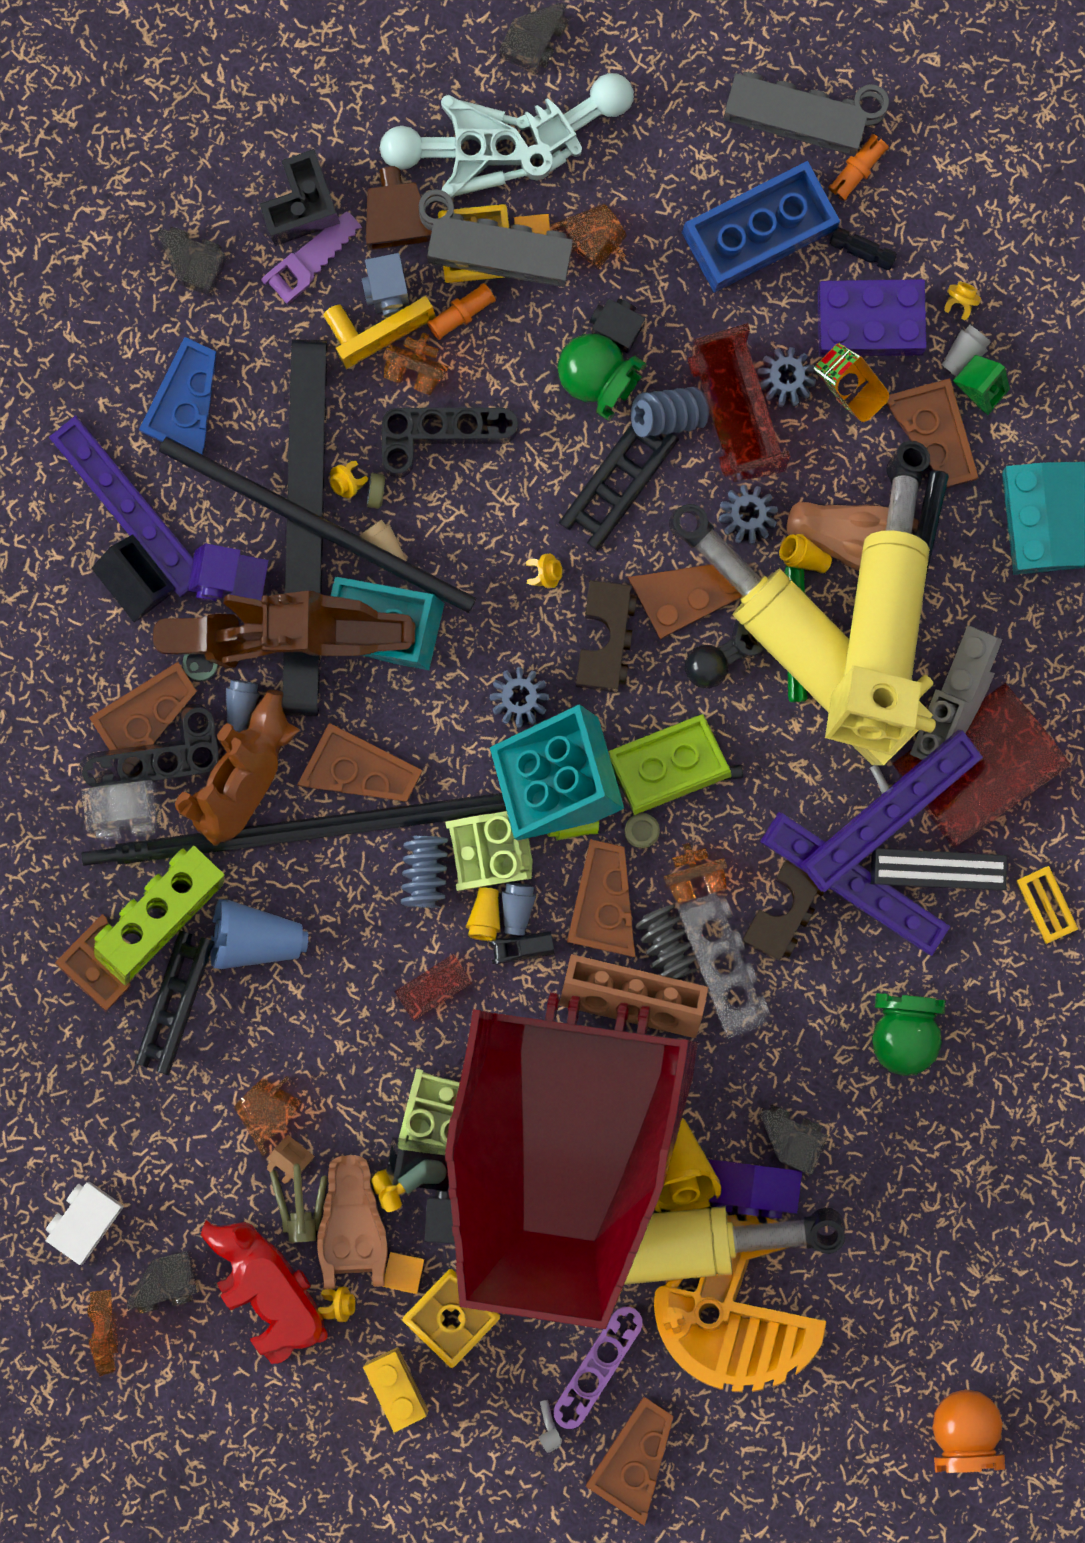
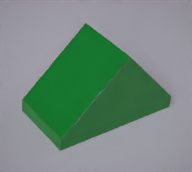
M974 355L953 380L977 407L987 415L990 414L1010 390L1005 367L998 362L978 355Z

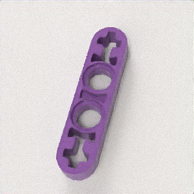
M623 1306L612 1314L607 1328L602 1330L556 1402L554 1418L561 1427L573 1429L584 1421L640 1333L643 1326L642 1317L635 1308ZM628 1313H632L636 1328L634 1330L629 1328L625 1330L621 1337L628 1339L625 1346H622L616 1338L606 1334L609 1329H612L616 1334L621 1325L617 1320L620 1314L626 1317ZM604 1342H611L618 1349V1355L612 1362H603L598 1358V1347ZM585 1372L594 1373L598 1377L599 1385L593 1392H584L579 1388L578 1379ZM571 1389H574L580 1397L590 1401L587 1406H584L580 1401L575 1410L579 1415L577 1420L570 1418L565 1422L562 1420L563 1413L559 1409L562 1405L567 1407L571 1405L575 1397L569 1396L568 1393Z

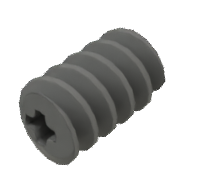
M675 904L644 915L643 919L636 924V929L648 930L641 938L642 943L654 944L646 951L647 956L659 957L652 963V969H663L664 971L660 974L663 977L680 979L700 969L689 968V965L696 960V956H684V952L691 944L690 942L679 943L678 941L686 931L685 929L674 930L673 926L681 919L680 916H668V913L676 907Z

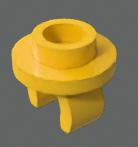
M959 282L958 285H950L947 292L951 296L946 302L945 312L949 313L953 304L960 303L964 307L961 319L966 320L971 313L972 305L978 306L981 301V297L976 294L978 290L965 282Z
M351 461L346 466L337 465L330 472L331 488L336 494L347 499L355 496L357 490L362 488L368 481L367 476L356 479L352 475L351 471L358 465L357 461Z
M543 554L540 560L529 559L526 561V566L538 567L539 571L536 578L527 579V584L544 586L548 589L555 588L558 585L559 580L562 578V566L553 554Z
M339 1287L337 1291L333 1289L322 1290L321 1295L327 1301H333L329 1307L318 1308L324 1319L336 1318L338 1322H347L349 1316L354 1314L356 1306L355 1297L353 1294H350L348 1287Z

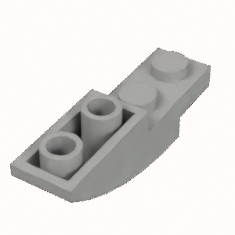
M967 625L942 690H935L928 708L933 715L931 718L936 721L935 729L932 733L919 730L910 753L911 755L923 760L957 730H963L964 733L967 732L995 673L990 670L1003 639Z

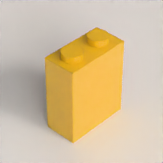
M398 1347L365 1363L363 1369L394 1433L427 1417L429 1410Z

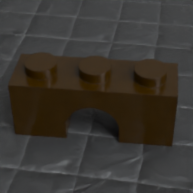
M589 581L585 619L598 620L604 623L609 629L610 640L600 650L590 651L581 649L576 687L618 692L619 684L626 685L628 664H621L623 650L630 651L633 631L626 629L627 615H635L637 595H630L631 585Z
M787 860L783 863L775 881L790 890L793 897L790 911L783 916L777 917L759 909L741 941L778 962L782 956L789 958L798 942V939L793 937L799 925L806 927L815 911L814 908L810 907L815 895L818 894L822 897L825 893L818 889L807 873Z

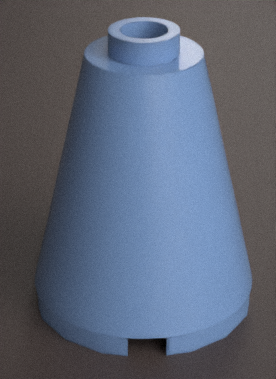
M218 899L213 916V922L216 923L214 937L211 936V940L215 941L210 953L211 966L213 968L226 969L298 959L301 952L307 951L308 931H303L302 924L228 899Z

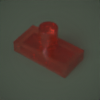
M452 954L394 992L411 1019L415 1021L473 983L455 955Z

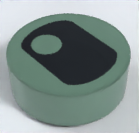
M185 654L183 657V669L187 676L195 681H207L217 672L218 665L208 661L204 654Z

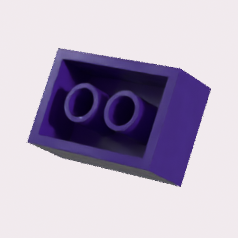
M925 279L820 281L818 286L819 357H824L837 343H840L859 356L923 355L926 350Z

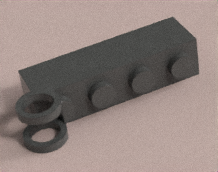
M743 72V75L735 73L723 120L855 156L859 149L864 127L876 125L883 120L889 105V98L882 87L869 84L857 91L854 100L843 99V102L829 99L830 95L822 91L810 90L807 93L796 90V86L789 82L777 81L774 84L763 81V77L756 73ZM866 97H872L880 103L881 109L876 113H867L861 108L860 101Z
M434 189L426 192L419 201L420 220L427 229L432 231L427 254L429 264L565 287L573 240L567 239L565 233L558 231H546V235L533 233L531 227L517 224L512 225L511 229L499 227L498 222L479 218L477 223L465 221L462 215L454 213L453 200L445 191ZM435 202L442 203L448 208L445 216L438 219L429 217L425 212L426 208Z

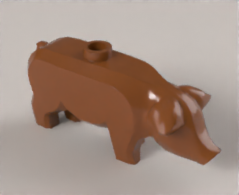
M268 690L251 714L248 729L240 732L235 731L233 726L228 723L221 728L217 737L227 753L211 771L206 787L197 791L192 796L189 793L182 792L175 802L178 813L192 820L196 830L202 833L214 846H217L220 842L230 841L243 830L278 770V754L281 747L291 742L300 731V729L287 721L282 707V691Z

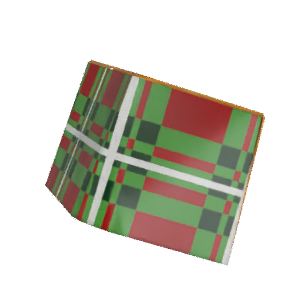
M837 343L814 367V370L839 402L861 422L870 420L889 399L888 390L865 360L840 343ZM853 373L858 377L856 389L866 380L868 383L847 404L844 400L849 395H841L838 391V385L845 375Z

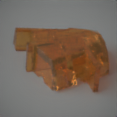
M604 203L551 224L554 231L564 227L568 238L573 240L571 253L576 251L598 270L614 251L622 262L626 259V255L619 245L627 237V234L617 217Z
M288 1076L277 1086L264 1078L261 1079L234 1106L235 1111L241 1121H243L262 1157L268 1153L263 1143L281 1132L285 1134L289 1132L286 1128L302 1101L281 1089L290 1079Z
M111 1290L90 1292V1304H88L87 1309L88 1317L91 1318V1322L94 1325V1331L91 1334L92 1338L89 1339V1346L96 1371L100 1377L113 1373L116 1370L114 1353H118L116 1315L112 1312Z

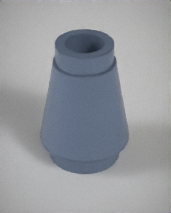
M232 679L230 688H226L227 723L231 724L235 731L240 732L248 729L251 714L261 694L257 692V683Z
M506 883V890L502 891L504 933L525 935L537 896L533 894L534 886L522 883Z

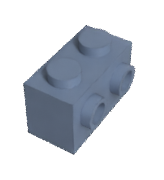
M399 253L366 259L365 264L368 277L361 279L367 306L374 305L376 314L383 312L384 317H390L409 306Z

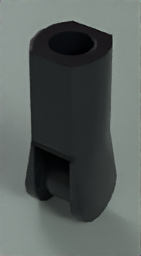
M551 931L489 942V946H493L495 957L492 960V964L555 955ZM517 942L519 955L509 957L507 944Z

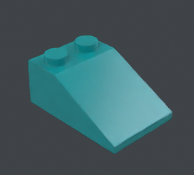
M335 577L331 596L362 601L381 613L409 615L412 622H415V644H411L408 649L378 651L362 656L397 665L424 670L430 669L445 604L434 594Z

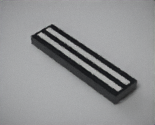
M877 848L871 852V884L1006 890L1007 855Z

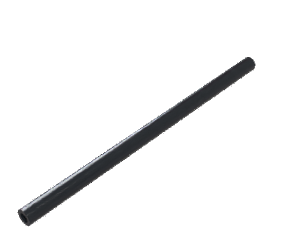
M168 436L165 437L159 448L160 453L422 590L434 594L436 597L466 613H470L477 599L476 597Z

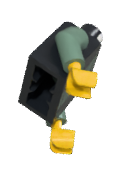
M392 1137L387 1169L376 1172L371 1181L375 1193L379 1194L381 1206L386 1212H392L402 1207L399 1195L404 1192L409 1194L416 1188L448 1191L449 1179L447 1161H445L446 1147Z

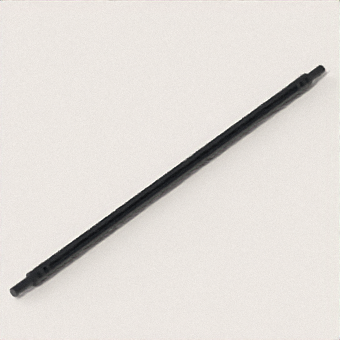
M742 765L729 766L731 777L722 781L742 779ZM616 778L621 798H624L626 796ZM502 793L248 826L244 827L230 841L220 842L217 846H214L202 833L119 843L116 844V848L82 852L81 855L83 866L117 861L121 865L173 858L181 849L184 848L188 852L193 846L202 853L451 821L507 810Z

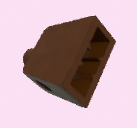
M395 166L381 168L379 170L381 187L370 188L367 191V249L375 250L430 242L432 231L427 229L420 220L419 201L421 196L415 182L402 184L400 169Z

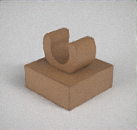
M287 1135L268 1156L267 1159L271 1162L268 1164L267 1170L271 1172L276 1166L286 1173L282 1179V1182L285 1184L291 1179L294 1180V1164L300 1165L302 1173L315 1156Z

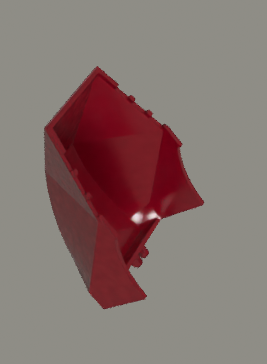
M550 993L545 1020L473 1009L458 1093L449 1122L445 1150V1161H447L449 1179L448 1192L451 1200L453 1221L452 1233L455 1241L457 1262L455 1264L459 1305L463 1308L606 1329L665 1184L693 1079L698 1042L646 1035L650 1016V1007L642 1006L638 1013L637 1033L624 1032L629 1017L627 1003L619 1004L615 1030L577 1025L581 1001L578 996H572L569 1001L567 1023L555 1022L560 1003L557 993Z

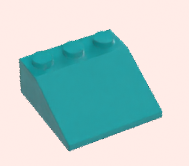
M1047 462L1006 466L1002 471L1013 575L1085 568V462Z
M580 704L490 747L513 836L517 841L594 823L624 809L599 717Z

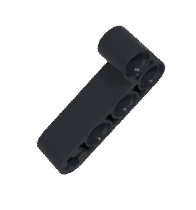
M507 408L390 409L382 419L383 467L387 474L395 478H402L410 474L414 466V444L509 443L517 435V417L513 411ZM482 417H488V425H497L500 418H505L506 423L512 426L506 428V433H499L498 427H487L488 434H482ZM397 418L405 420L408 424L407 429L401 434L392 433L388 429L392 420ZM435 418L440 420L443 426L438 433L429 434L423 429L424 423L428 419ZM466 418L473 419L477 423V428L473 433H462L458 429L460 421ZM398 452L403 453L408 458L406 465L399 469L391 467L388 463L390 456Z
M200 704L187 705L179 715L181 740L90 753L80 762L79 771L81 777L93 788H106L208 773L213 770L219 758L213 716ZM196 712L203 713L205 716L204 725L197 730L190 729L188 727L189 717ZM200 747L208 748L210 752L208 760L203 764L194 763L192 760L194 751ZM165 752L173 753L175 755L173 766L168 769L159 768L157 764L159 756ZM130 757H137L140 759L139 770L133 774L123 772L124 761ZM114 759V767L118 776L114 777L111 770H103L99 773V778H94L91 773H88V770H92L94 767L93 763L96 762L102 768L113 767L110 760Z

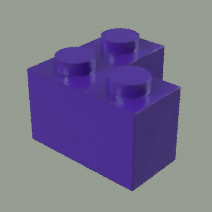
M205 543L194 552L188 591L197 593V599L217 602V599H222L228 594L262 601L269 560L240 555V550Z
M708 1159L721 1185V1194L718 1199L716 1194L709 1199V1202L712 1203L711 1208L726 1206V1212H732L733 1206H738V1214L759 1216V1209H762L761 1216L782 1219L783 1212L797 1213L802 1171Z

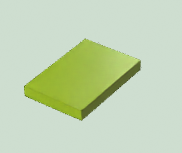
M703 714L608 751L614 773L634 815L731 777V770Z

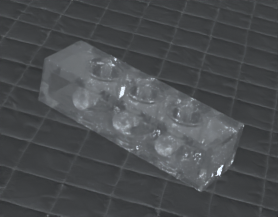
M717 892L677 906V913L686 931L685 934L691 944L692 952L696 956V962L706 987H709L708 993L726 1039L767 1024L765 1017L770 1015V1011L764 996L757 997L752 984L758 982L751 963L744 964L740 951L744 950L745 947L738 929L731 931L727 918L732 917V913L726 898L722 897L719 899ZM707 922L717 923L722 930L720 939L714 942L706 940L702 934L703 925ZM719 955H728L733 959L734 969L730 974L724 975L716 970L715 960ZM739 987L746 992L747 1001L743 1007H733L728 1002L727 995L730 989Z

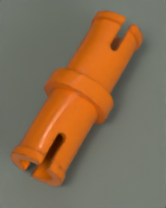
M871 134L858 153L846 160L847 166L833 183L828 186L831 192L835 195H840L839 198L842 201H846L847 197L863 178L867 179L871 175L870 169L884 152L889 149V146L882 139L877 140V135Z
M482 283L477 289L462 299L456 298L451 301V306L434 319L429 320L427 325L434 336L441 340L443 336L462 323L465 325L469 324L472 321V316L490 303L495 302L496 299L489 287Z

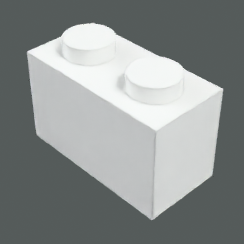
M86 1182L84 1187L78 1184L66 1200L71 1204L63 1216L57 1213L46 1228L50 1235L45 1241L79 1265L85 1263L124 1207V1205L91 1182Z

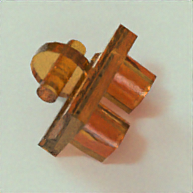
M422 333L419 341L409 337L406 338L403 346L415 352L391 344L389 348H386L383 359L387 360L384 378L401 383L407 368L419 372L414 389L427 395H431L439 381L446 376L449 366L423 356L427 355L436 359L439 349L428 345L430 335Z
M689 842L682 844L683 855L672 858L675 868L688 864L689 869L663 876L665 887H670L677 904L695 899L690 882L693 879L704 878L708 895L727 889L724 870L727 869L725 858L697 866L696 861L708 858L706 848L692 851Z

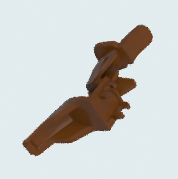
M300 591L271 596L263 595L262 601L228 594L224 596L223 603L243 621L244 625L239 626L238 618L234 614H211L207 617L164 618L159 620L153 628V644L158 652L162 654H204L208 661L227 669L235 668L240 660L276 652H304L312 656H360L378 651L408 649L411 644H415V622H412L409 615L377 612L362 601L326 596L315 591Z

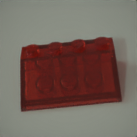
M1006 683L983 699L978 712L965 733L983 758L924 807L952 848L964 842L1071 766L1052 737ZM911 750L892 763L901 777L922 761V759L911 755Z

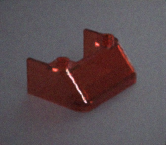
M748 323L694 339L692 346L693 356L687 358L693 378L699 376L724 455L718 457L723 476H730L733 482L784 472L790 459L789 451H780L747 346L750 332Z

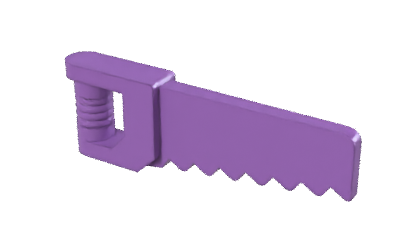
M345 212L339 217L340 224L325 228L295 254L291 253L261 279L265 285L269 283L287 305L310 287V283L314 280V274L321 272V266L328 265V259L334 258L335 252L342 250L341 244H347L349 242L348 237L355 236V230L362 228L349 212ZM286 268L297 279V286L293 290L279 275Z

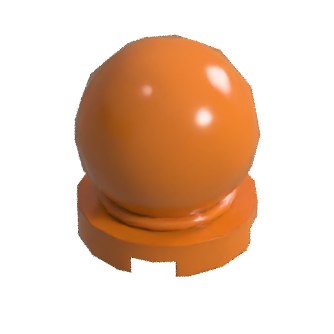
M965 1389L951 1393L940 1402L934 1413L932 1428L935 1440L944 1452L942 1456L934 1457L936 1473L946 1471V1473L982 1472V1469L994 1468V1470L1005 1469V1454H996V1450H994L1001 1439L1003 1423L998 1408L990 1398L978 1391Z

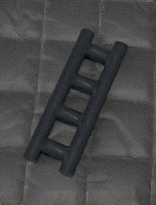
M631 423L558 523L569 531L575 523H578L593 534L587 541V544L598 551L677 444L679 438L673 433L665 435L663 439L652 435L639 437ZM637 439L654 451L643 467H640L625 456ZM616 467L633 478L622 495L605 484ZM596 494L613 506L601 523L584 511Z
M179 930L134 1063L148 1068L151 1058L158 1060L156 1072L168 1076L170 1075L215 942L201 937L198 947L190 945L193 934ZM185 958L193 960L187 980L178 978ZM173 991L182 994L175 1014L167 1011ZM162 1025L171 1027L164 1048L156 1045Z

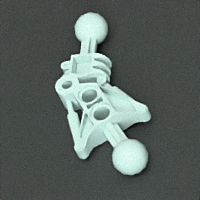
M607 73L600 76L593 83L588 99L565 114L551 100L545 99L547 109L543 110L536 105L537 115L535 117L525 112V115L519 118L504 115V111L458 100L451 95H446L441 100V106L452 120L455 137H420L418 132L411 127L396 126L388 130L381 139V157L386 164L395 166L400 170L413 167L421 158H455L452 176L442 187V191L448 193L451 198L506 184L505 181L524 176L532 180H541L547 177L551 171L565 163L566 158L569 156L577 157L581 154L582 147L575 131L601 114L607 117H617L624 114L632 105L634 90L631 83L624 76L617 73ZM507 124L515 125L519 130L530 128L536 145L528 147L517 129ZM470 139L475 140L480 144L481 149L475 155H467L461 149L463 142ZM504 139L512 141L515 145L514 152L510 155L500 154L496 150V145L499 141ZM537 158L540 159L543 162V164L539 167H535L531 164V160ZM488 165H521L522 168L507 173L498 171L476 177Z

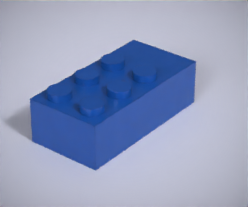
M806 161L685 222L682 234L711 289L715 293L834 232L840 220L809 162Z

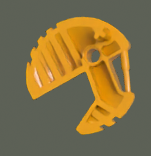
M736 1215L727 1216V1221L733 1222L735 1229L736 1226L737 1228L738 1226H744L745 1228V1225L746 1227L747 1225H753L754 1227V1224L755 1226L756 1224H763L759 1223L757 1216L745 1215L747 1221H738ZM766 1217L768 1224L773 1223L774 1225V1222L778 1223V1221ZM781 1246V1249L772 1248L771 1250L770 1248V1250L761 1249V1251L737 1252L736 1258H731L732 1274L700 1277L697 1290L694 1292L677 1289L683 1279L668 1280L664 1286L657 1288L654 1296V1311L658 1331L668 1352L683 1370L700 1382L720 1390L724 1389L725 1384L733 1385L732 1392H743L744 1386L753 1385L752 1392L764 1390L765 1383L774 1380L773 1387L786 1382L789 1371L797 1366L795 1373L797 1375L812 1361L822 1346L826 1321L735 1302L749 1260L787 1249V1247L782 1248ZM710 1307L717 1309L720 1315L716 1322L707 1324L700 1320L704 1309Z

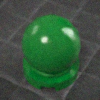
M582 334L571 339L562 349L558 359V377L563 388L572 397L585 403L597 402L596 413L609 421L615 416L611 409L619 398L623 401L627 400L642 377L636 373L637 370H644L647 364L635 355L629 360L624 361L621 349L605 336L600 334Z
M877 993L875 995L874 1008L883 1009L882 1013L884 1015L875 1024L872 1043L874 1054L880 1064L891 1073L901 1076L918 1075L927 1070L937 1059L942 1046L941 1030L934 1019L936 1014H945L946 1000L908 995L896 997Z

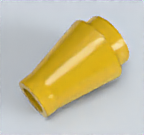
M802 534L787 536L780 546V558L788 567L825 573L831 566V556Z
M478 888L477 898L466 928L469 929L468 936L470 938L482 941H495L497 933L501 932L498 903L499 891L497 889Z

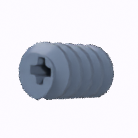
M697 387L668 389L652 393L643 392L637 395L631 407L632 427L639 437L658 436L661 433L667 435L672 432H690L696 429V427L704 428L709 417L707 397Z
M410 836L414 840L403 843V847L413 852V854L404 856L403 862L411 865L412 868L402 871V876L412 880V882L403 884L401 889L410 893L411 896L401 899V904L416 908H442L435 905V902L445 899L446 895L436 891V887L445 885L446 880L436 876L437 873L446 871L447 867L437 863V859L447 857L448 853L438 849V845L447 843L448 838Z

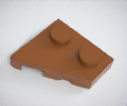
M102 914L55 962V965L107 1012L131 985L130 982L126 986L123 985L95 958L94 944L96 941L94 938L108 925L106 917Z

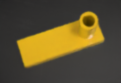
M426 296L358 334L340 304L332 306L323 314L341 344L336 347V350L346 369L436 317L433 306Z

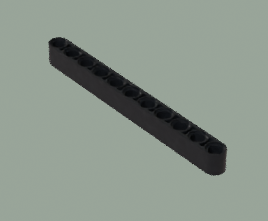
M292 339L287 499L323 517L325 476L323 456L325 454L326 436L324 420H326L325 386H327L326 351H328L327 340ZM287 519L285 593L300 591L320 593L322 592L321 557H323V537ZM283 652L282 707L285 716H318L317 699L319 696L320 674H318V661H320V656H312L304 652Z

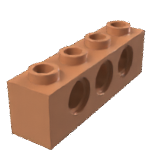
M571 954L559 1006L568 1008L572 996H578L581 1000L579 1011L617 1019L619 1004L627 1003L629 1009L627 1022L638 1024V1013L641 1007L648 1006L650 1007L648 1027L696 1038L709 987Z

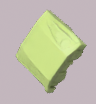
M507 811L446 821V828L449 829L457 868V891L531 879L533 861L529 838L518 841L514 839Z
M416 1069L399 1138L446 1147L449 1122L452 1117L460 1082L423 1072V1070Z

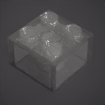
M152 780L81 789L86 831L96 836V839H100V841L121 839L120 832L131 831V834H135V837L156 834L155 828L163 827L158 785Z

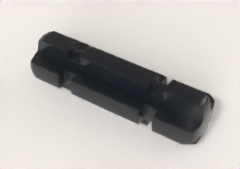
M837 227L834 230L830 239L831 246L840 250L845 248L847 253L869 263L877 262V266L885 270L892 268L897 257L895 251L886 247L884 250L880 249L879 244L856 234L851 236L849 235L850 232L843 228Z

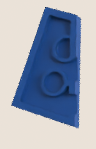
M184 337L139 428L141 433L160 442H163L165 437L168 436L202 455L204 454L217 357L216 351Z

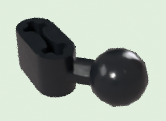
M736 619L731 640L718 648L713 645L703 644L695 647L688 653L685 660L687 678L700 688L710 689L716 687L725 680L730 664L740 658L753 657L759 654L764 647L752 635L751 638L757 642V645H753L749 650L746 649V643L741 641V638L748 635L749 631Z

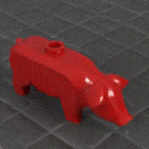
M205 1220L201 1231L202 1238L217 1255L230 1261L232 1264V1272L229 1276L216 1283L222 1292L220 1295L222 1300L230 1310L250 1302L259 1317L270 1324L259 1336L250 1338L258 1353L264 1355L271 1364H278L288 1359L294 1349L307 1348L316 1343L324 1342L328 1337L327 1330L324 1327V1318L318 1311L319 1307L307 1291L311 1284L305 1274L300 1269L294 1272L284 1255L256 1231L252 1224L241 1222L218 1226Z

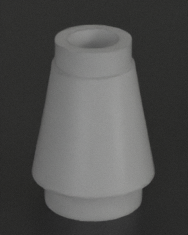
M969 325L965 331L961 329L941 365L957 377L974 355L982 357L988 352L986 348L991 341L973 326Z

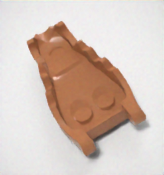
M798 502L792 506L786 525L788 536L791 534L804 535L832 558H836L846 566L859 571L864 540L872 533L886 531L889 507L870 504L823 506L809 502ZM915 518L913 520L912 530L916 531L918 528L919 520Z
M346 1155L337 1157L329 1164V1187L317 1238L318 1258L323 1276V1289H335V1274L372 1272L373 1287L385 1286V1269L388 1255L387 1237L378 1212L376 1198L371 1188L369 1164L361 1156Z

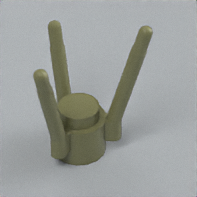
M294 1164L293 1178L296 1212L290 1213L289 1217L275 1170H272L270 1177L282 1218L283 1232H288V1242L317 1240L316 1231L319 1230L327 1176L321 1177L314 1217L312 1218L311 1211H304L301 1169L299 1164Z

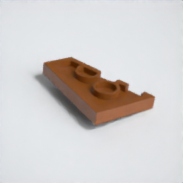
M950 378L889 395L886 405L909 439L917 441L927 448L930 454V463L928 465L930 470L948 473L949 478L946 488L978 480L979 477Z
M712 564L628 577L660 640L743 597L732 586L731 582L729 583L728 579L724 578L720 571L718 572L717 568Z
M176 662L90 716L89 719L109 750L151 745L155 743L197 690L180 663ZM137 757L127 758L123 763V772L129 774L140 759Z
M329 723L297 786L408 802L423 770Z
M590 839L567 943L636 958L625 847Z
M645 1396L642 1397L585 1485V1487L644 1526L674 1417Z

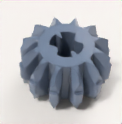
M792 347L789 348L787 357L783 356L780 348L775 349L774 357L776 361L769 356H765L763 363L767 368H759L757 371L759 377L765 378V380L758 383L759 390L771 388L765 399L771 401L776 394L779 395V407L784 406L786 397H789L793 406H797L799 403L797 393L807 399L810 396V392L805 386L812 387L816 383V379L806 376L815 371V366L810 364L803 366L808 357L805 353L801 354L798 359L793 358L795 348ZM781 370H784V373L787 370L794 373L792 384L789 383V380H787L786 384L780 382Z
M741 485V497L733 490H730L728 497L732 503L722 501L720 504V508L729 513L720 515L718 518L719 522H731L724 530L725 535H730L735 529L739 531L735 539L737 543H741L744 534H748L749 543L751 545L755 544L756 531L761 538L766 539L769 534L764 526L769 528H775L777 522L767 516L777 514L778 508L775 506L766 507L772 500L771 494L765 495L762 499L758 498L761 492V487L759 486L754 488L752 495H748L747 486ZM747 507H752L754 509L753 515L757 514L758 518H751L749 522H745L742 520L743 514L739 515V510L745 511Z
M518 667L516 670L517 679H512L511 674L506 670L503 672V677L507 682L506 685L497 680L493 682V686L502 691V693L490 694V700L494 702L502 701L501 704L493 708V712L496 715L507 710L502 720L504 724H508L514 715L516 716V727L521 728L523 725L522 716L526 715L532 725L536 723L532 710L541 715L545 714L546 709L537 704V701H549V695L545 693L537 694L538 691L546 687V683L543 680L534 685L532 684L536 678L535 671H531L527 679H522L523 669ZM516 689H520L521 693L525 690L529 694L525 697L526 704L523 706H519L518 702L514 705L510 701L513 699V691Z

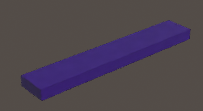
M75 415L50 435V440L128 535L131 536L133 534L176 588L174 591L181 598L189 592L188 586L193 563L192 556Z
M957 730L800 864L818 889L821 892H826L979 762L983 756L964 731Z
M778 812L760 841L802 871L804 869L800 864L825 843L822 839ZM859 864L829 888L930 956L934 954L950 928L945 922L890 885L871 884V873Z

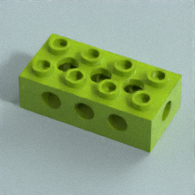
M195 846L188 852L184 848L181 849L169 862L171 865L168 869L169 871L163 877L158 873L144 887L146 892L141 900L137 902L135 899H132L119 913L121 915L120 921L114 927L110 924L106 925L94 938L96 941L94 944L95 958L123 985L126 986L223 886L225 874ZM177 884H185L190 890L186 893H178L173 887ZM152 909H161L165 912V916L156 919L149 916L148 912ZM128 934H136L141 940L138 943L129 944L123 938Z

